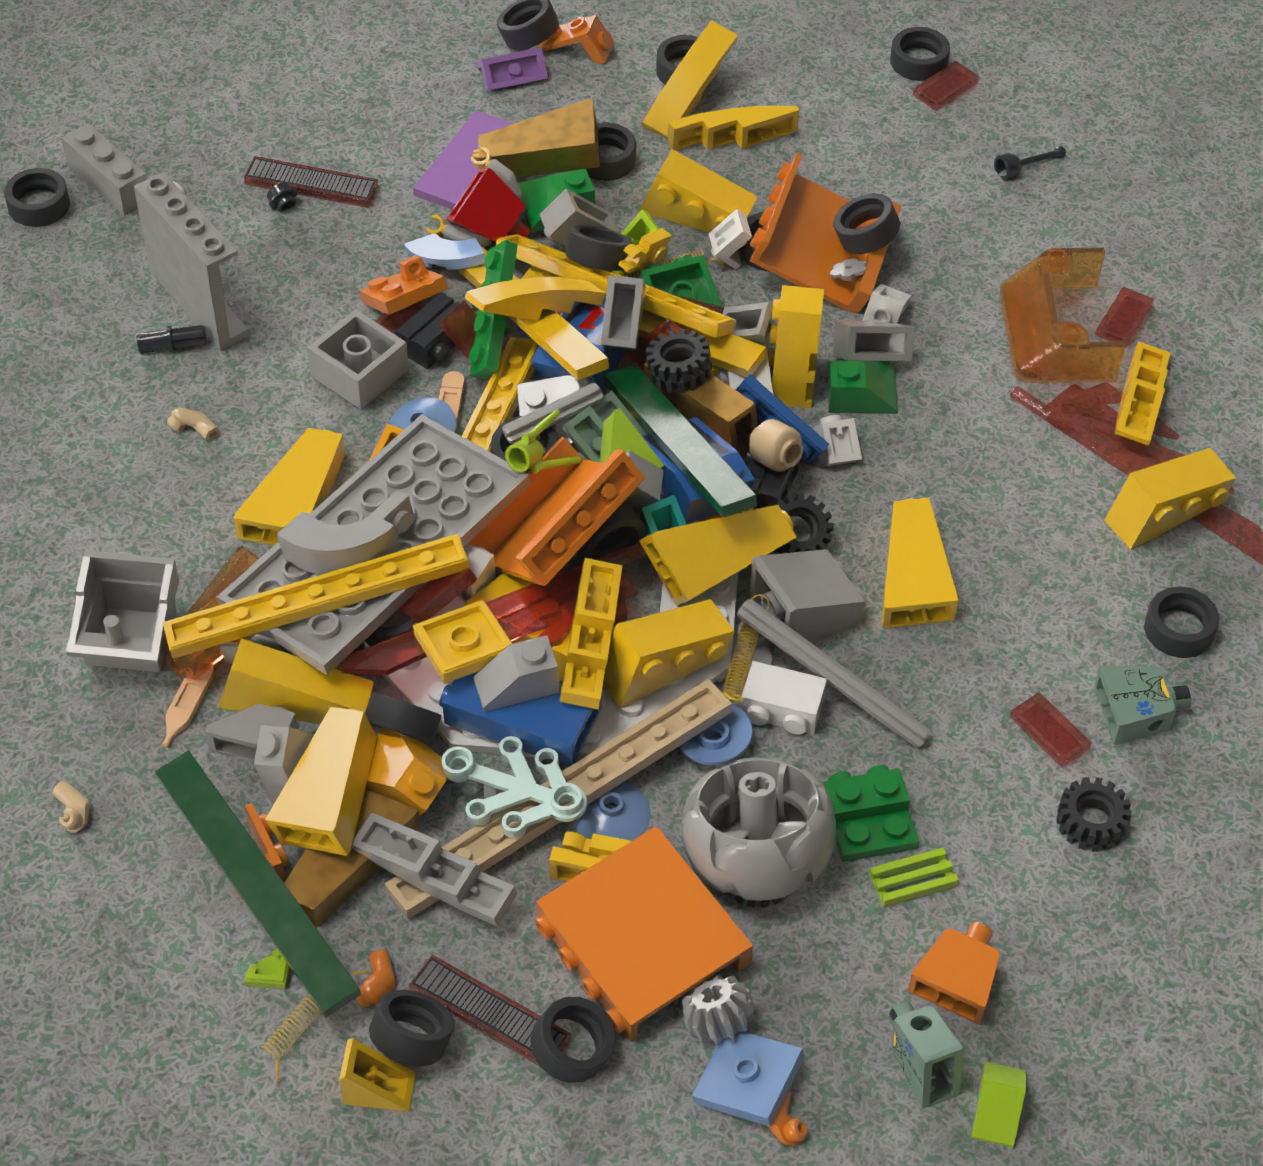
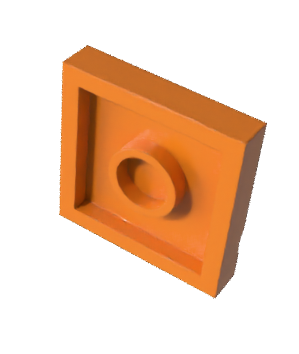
M415 255L399 262L400 274H395L388 278H375L368 282V287L358 292L365 305L390 315L448 289L443 275L427 270L422 258Z

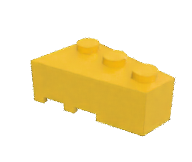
M671 149L638 212L644 209L650 216L710 233L736 209L745 214L747 218L758 196Z
M782 285L781 299L773 300L771 320H778V324L771 323L769 344L776 345V348L769 347L768 353L769 367L773 368L772 389L773 394L789 407L809 409L812 407L824 289Z
M1211 448L1130 473L1104 521L1131 550L1200 513L1221 505L1229 497L1230 493L1228 491L1236 477Z
M711 599L618 623L610 640L603 685L621 709L723 658L728 651V646L735 631Z

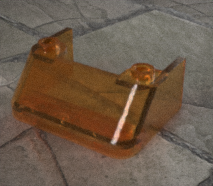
M1105 248L1047 249L1002 282L999 298L1012 372L1017 379L1027 383L1117 381L1125 350V342H1090L1088 332L1082 325L1074 322H1058L1052 292L1053 288H1097L1105 256Z

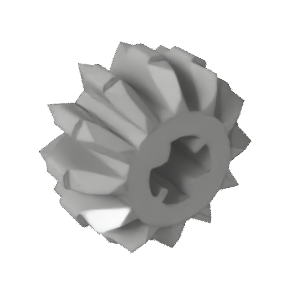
M718 974L713 980H705L699 987L691 989L689 996L682 999V1010L685 1016L683 1019L692 1036L698 1037L701 1043L713 1040L718 1045L726 1038L734 1040V1035L737 1032L748 1031L747 1023L755 1019L752 1006L753 1000L748 988L745 987L744 983L738 982L735 976L723 979Z

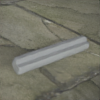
M591 383L505 424L502 427L503 434L510 444H514L520 441L524 434L530 432L554 410H559L560 415L547 428L582 412L589 406L593 407L604 400L603 393L596 383Z

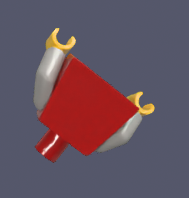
M481 147L480 151L486 156V159L477 161L474 157H471L474 167L479 171L447 216L446 220L450 223L447 224L444 219L434 214L431 218L440 221V227L434 231L426 228L427 232L431 235L435 233L438 236L443 235L445 239L450 241L476 238L481 247H487L491 243L496 244L497 239L506 235L518 234L527 238L531 228L518 219L525 208V204L521 201L522 191L515 174L498 160H492L489 150Z

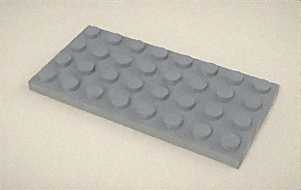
M421 414L309 515L331 525L352 524L369 516L399 489L409 495L415 521L409 529L398 536L401 550L455 534H459L464 548L531 485V480L528 473L514 471L507 461ZM278 542L217 596L219 605L320 574L305 571L285 560L280 543ZM425 583L260 633L275 639L279 645L328 675Z

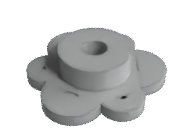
M847 259L842 263L834 264L832 266L833 269L830 271V276L840 278L843 281L855 280L865 273L867 262Z

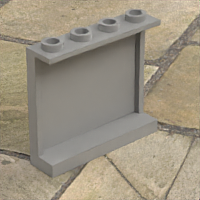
M164 172L135 185L134 190L151 274L198 326L203 325L205 327L207 337L220 351L249 337V329L224 302L219 264L236 256L237 251Z

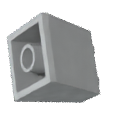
M828 550L761 555L752 558L749 599L755 601L809 642H817L863 621L864 608L866 607L865 596L859 587H854L847 577L843 564L840 561H835Z

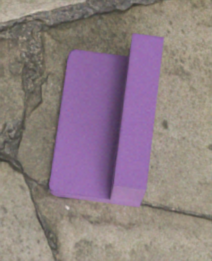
M542 47L481 59L476 62L477 69L481 68L487 91L548 79Z

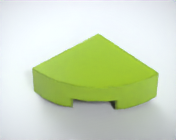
M278 949L271 951V955L250 966L245 975L244 984L251 987L286 990L290 966Z

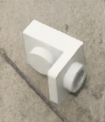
M736 209L709 233L713 256L722 261L723 264L727 263L734 269H738L742 265L737 250L743 247L752 237L746 215Z
M880 283L871 294L862 321L898 324L900 316L907 309L912 295Z
M831 415L821 418L820 424L812 428L829 443V446L822 453L825 467L862 460L854 418L841 420L840 415Z

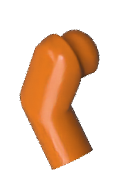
M377 950L369 955L372 974L364 981L363 985L359 986L361 995L356 998L359 1005L363 1007L378 1004L383 995L393 991L395 988V976L387 950Z
M789 1090L771 1127H767L782 1144L797 1146L800 1141L806 1138L808 1129L805 1122L799 1124L800 1120L798 1118H792L788 1114L791 1091Z

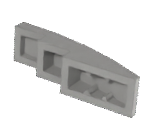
M374 813L370 814L352 843V849L387 871L457 909L494 926L499 925L518 894L514 885L481 872L476 862L442 849L439 840Z

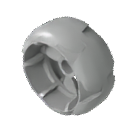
M752 757L738 759L732 764L708 772L691 789L683 809L682 831L685 854L697 876L717 891L722 893L729 892L742 896L743 899L753 901L783 898L796 892L806 882L813 883L827 868L836 844L835 809L826 787L806 769L800 770L775 758ZM737 817H740L741 830L720 832L717 830L724 823L727 825L732 824L736 821ZM777 818L785 822L777 823Z

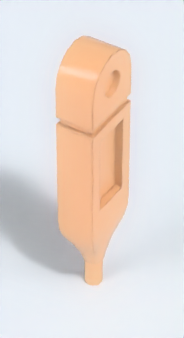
M450 371L443 376L439 399L451 407L458 422L464 391V376L460 372Z
M198 660L190 666L186 678H184L166 713V738L162 743L163 747L168 748L172 739L190 725L215 674L213 664L210 661Z

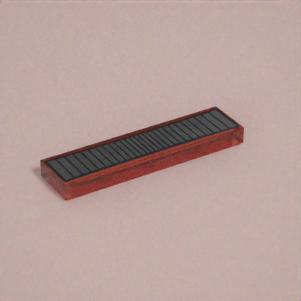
M254 156L244 176L245 185L271 189L278 183L288 182L292 188L298 190V195L369 208L378 188V179Z
M432 954L409 984V990L419 991L435 998L448 1009L453 1017L539 1066L532 1053L530 1038L533 1026L541 1016ZM553 1024L551 1028L552 1039L558 1049L563 1052L571 1040V1033Z

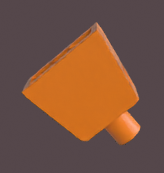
M972 922L966 934L952 928L946 929L914 968L908 992L980 1025L1000 957V952L988 945L993 936L991 929L979 922Z

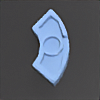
M435 233L404 244L409 257L415 255L421 257L425 266L429 268L432 267V264H435L439 267H446L447 270L466 269L483 265L485 260V253L476 238L450 241L440 238Z

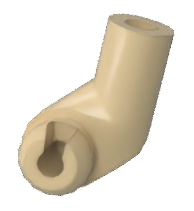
M179 407L171 411L172 415L167 419L168 426L173 430L182 432L185 426L189 425L207 441L220 435V429L204 413Z
M63 780L54 787L52 794L66 806L63 811L64 817L59 816L61 827L70 833L81 831L87 825L91 804L83 794L66 780Z

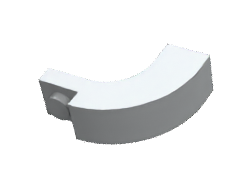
M397 489L375 511L358 522L347 525H331L321 522L302 511L277 534L285 560L305 571L322 575L401 551L398 536L409 529L415 521L409 495Z

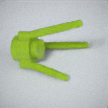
M554 410L535 428L524 434L520 441L507 448L505 459L514 471L524 472L531 469L533 473L537 474L545 469L581 463L582 459L580 457L542 461L544 449L539 442V434L560 415L559 410Z

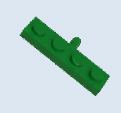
M505 240L487 252L484 260L486 268L485 281L481 287L513 280L518 248L517 243ZM481 310L471 315L470 320L474 325L476 337L474 346L469 354V362L471 363L469 376L482 380L498 372L503 337L510 330V323L506 322L507 316Z

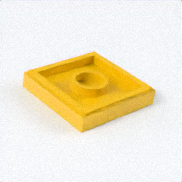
M484 600L413 625L414 636L444 684L480 671L508 645L512 644Z

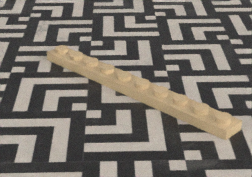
M707 679L563 770L562 774L566 783L578 786L585 793L588 805L732 713V703L710 679ZM548 780L541 784V786L551 789ZM528 800L495 813L490 817L487 824L471 828L443 846L442 849L476 862L479 870L484 872L562 821L552 817L528 826L526 833L518 839L508 838L503 832V816L510 811L521 813L541 804ZM565 802L561 806H571L573 803ZM512 822L508 827L517 828L521 823ZM398 876L385 883L387 893L408 920L440 900Z

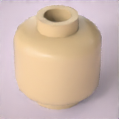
M768 419L752 431L749 451L751 457L756 462L773 471L783 472L795 466L802 457V438L800 433L794 428L778 420Z

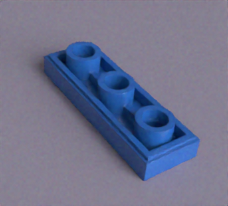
M751 374L735 389L755 403L757 422L759 424L768 419H775L800 433L803 445L801 461L804 464L811 465L829 446L825 439Z

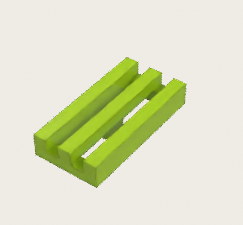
M944 847L870 868L869 877L883 907L957 887L959 879L957 874L952 872L953 866L950 860L947 861L946 859L947 853ZM938 862V864H935V865H931V866L924 867V868H921V869L913 870V871H910V872H906V873L899 874V875H896V876H892V877H889V878H885V879H882V880L880 879V878H883V877L891 876V875H894V874H898V873H901V872H905V871H908V870H912V869H915V868H919V867H922V866H926V865H929V864H933V863ZM939 874H944L945 876L886 893V890Z

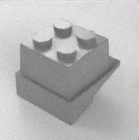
M85 550L76 589L77 598L67 643V656L82 657L85 665L160 672L168 645L163 622L175 619L176 615L175 595L179 584V577L175 559Z

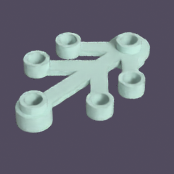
M515 736L505 737L499 743L501 759L510 764L515 777L475 764L472 753L465 747H452L442 756L443 772L449 780L460 783L470 779L505 791L486 799H473L466 805L467 820L473 826H483L489 822L491 814L528 800L541 803L521 813L510 811L503 816L502 827L504 834L508 838L518 839L526 833L528 826L552 817L562 822L574 821L580 818L586 811L587 799L585 793L575 784L566 783L559 767L558 754L551 748H543L535 755L536 769L540 774L547 776L551 789L536 784L523 756L522 742ZM509 747L517 748V750L512 753L505 751ZM544 759L553 760L552 763L547 765L541 763ZM457 766H464L462 769L453 770ZM565 802L573 803L571 806H561ZM475 810H484V813L476 816L472 814ZM512 822L521 823L517 828L508 827Z

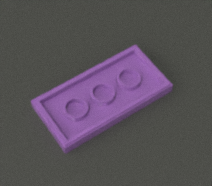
M476 110L414 186V195L453 209L479 171L476 170L471 160L473 150L479 149L478 136L512 125L513 123Z

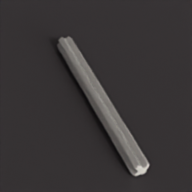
M748 599L742 604L737 613L738 618L817 676L826 678L828 684L915 748H920L928 739L931 732L927 727L755 601Z

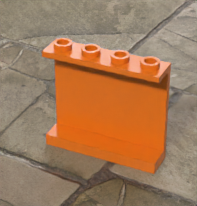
M797 152L790 163L786 161L783 163L777 174L776 179L781 182L780 184L776 183L767 200L772 205H767L759 220V224L763 225V228H758L750 243V246L755 248L750 262L799 287L824 289L823 299L846 311L858 314L871 297L889 244L872 253L861 255L851 254L846 251L838 238L833 222L837 212L849 200L798 175L796 172L803 155ZM891 201L899 216L902 206ZM879 218L868 220L859 225L856 229L869 226ZM847 259L867 262L865 273L855 280L843 281L840 278L830 276V271L833 269L832 266L842 263Z
M561 437L542 457V461L568 457L581 458V456L565 438ZM618 449L604 463L581 458L582 461L579 464L545 469L537 474L530 470L528 474L530 475L531 485L468 544L474 547H482L493 554L495 570L546 586L646 477L627 454Z
M657 826L536 901L537 918L534 921L540 934L547 941L552 938L559 948L558 955L569 971L575 969L583 979L581 985L587 996L593 1002L599 1000L614 1025L615 1032L619 1034L623 1031L630 1041L638 1037L639 1023L729 964H732L738 972L752 964V943Z

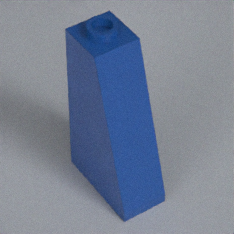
M469 674L456 679L452 685H446L443 689L439 705L443 708L445 724L498 743L505 737L515 736L521 740L523 751L536 755L543 748H551L557 752L559 764L567 767L576 763L603 709V691L598 709L559 702L563 681H559L560 693L487 712L483 711L473 677L476 674Z

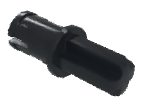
M203 325L174 329L172 326H167L166 330L137 332V347L140 354L170 350L171 353H174L175 349L207 344V333Z

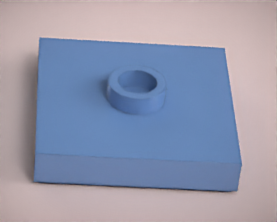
M737 1032L734 1035V1040L726 1038L718 1044L692 1094V1098L695 1103L771 1127L805 1058L803 1048L747 1032Z

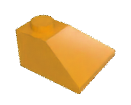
M381 728L377 734L365 789L418 809L420 817L428 809L447 780L443 772L442 757L420 740Z

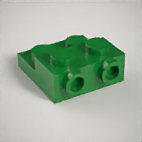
M685 255L677 258L673 263L661 265V263L650 264L640 271L638 278L644 279L646 285L720 314L723 313L724 309L704 255L696 257Z
M876 765L871 767L866 774L851 776L849 772L841 771L831 775L828 781L823 782L835 809L836 845L842 862L919 848L920 842L909 812L910 798L900 768L889 770L886 765Z

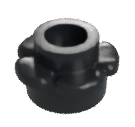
M288 182L276 184L267 193L269 206L272 210L278 208L280 212L295 206V197L298 195V190L292 188Z

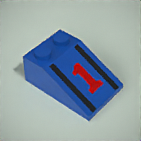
M604 298L601 306L574 301L571 312H562L560 316L608 357L609 368L589 377L593 383L600 387L604 397L608 389L605 386L604 374L616 371L626 348L600 345L606 298ZM538 345L531 363L541 380L571 375Z
M697 417L687 420L745 484L752 489L755 479L738 451ZM648 433L641 435L664 464L661 468L664 470L662 479L663 493L666 498L675 495L686 524L719 514Z

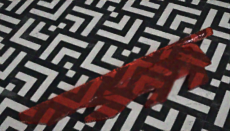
M1107 382L1085 390L1077 384H1072L1047 405L1019 386H1016L1010 393L1012 399L1127 476L1132 472L1185 456L1163 447L1152 437L1149 445H1145L1115 434L1118 412L1106 404L1120 403L1123 393ZM1156 419L1153 435L1174 440L1179 439V434L1160 419ZM1231 487L1228 492L1234 494L1235 490ZM1222 504L1212 507L1192 518L1263 565V532L1259 525Z
M639 542L596 560L623 565L647 556ZM583 565L555 575L546 586L534 583L485 602L512 643L523 635L545 629L538 637L547 635L551 647L562 644L572 629ZM621 572L614 625L628 620L625 600L638 595V592L623 572ZM412 630L348 655L339 663L338 668L342 673L389 675L426 658L427 655Z

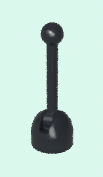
M1057 146L1054 151L1021 160L1018 156L1011 153L998 155L994 160V170L998 174L1006 170V176H1000L1003 181L1012 179L1019 175L1023 165L1053 157L1063 158L1066 155V149L1063 146Z

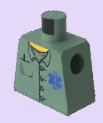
M1099 666L1094 688L1114 745L1170 730L1176 709L1189 708L1191 706V694L1188 686L1168 687L1162 669L1157 666Z
M901 1002L894 1006L889 1013L893 1021L892 1052L921 1108L924 1109L959 1096L964 1049L955 1035L932 1006H925L917 1010L914 1009L910 1002ZM934 1063L944 1083L936 1086L931 1081V1079L936 1078L932 1072V1064Z

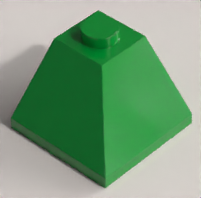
M586 168L518 183L522 191L521 201L525 204L523 212L532 232L545 229L539 214L566 188L595 204V189Z
M825 359L828 413L898 414L894 361Z

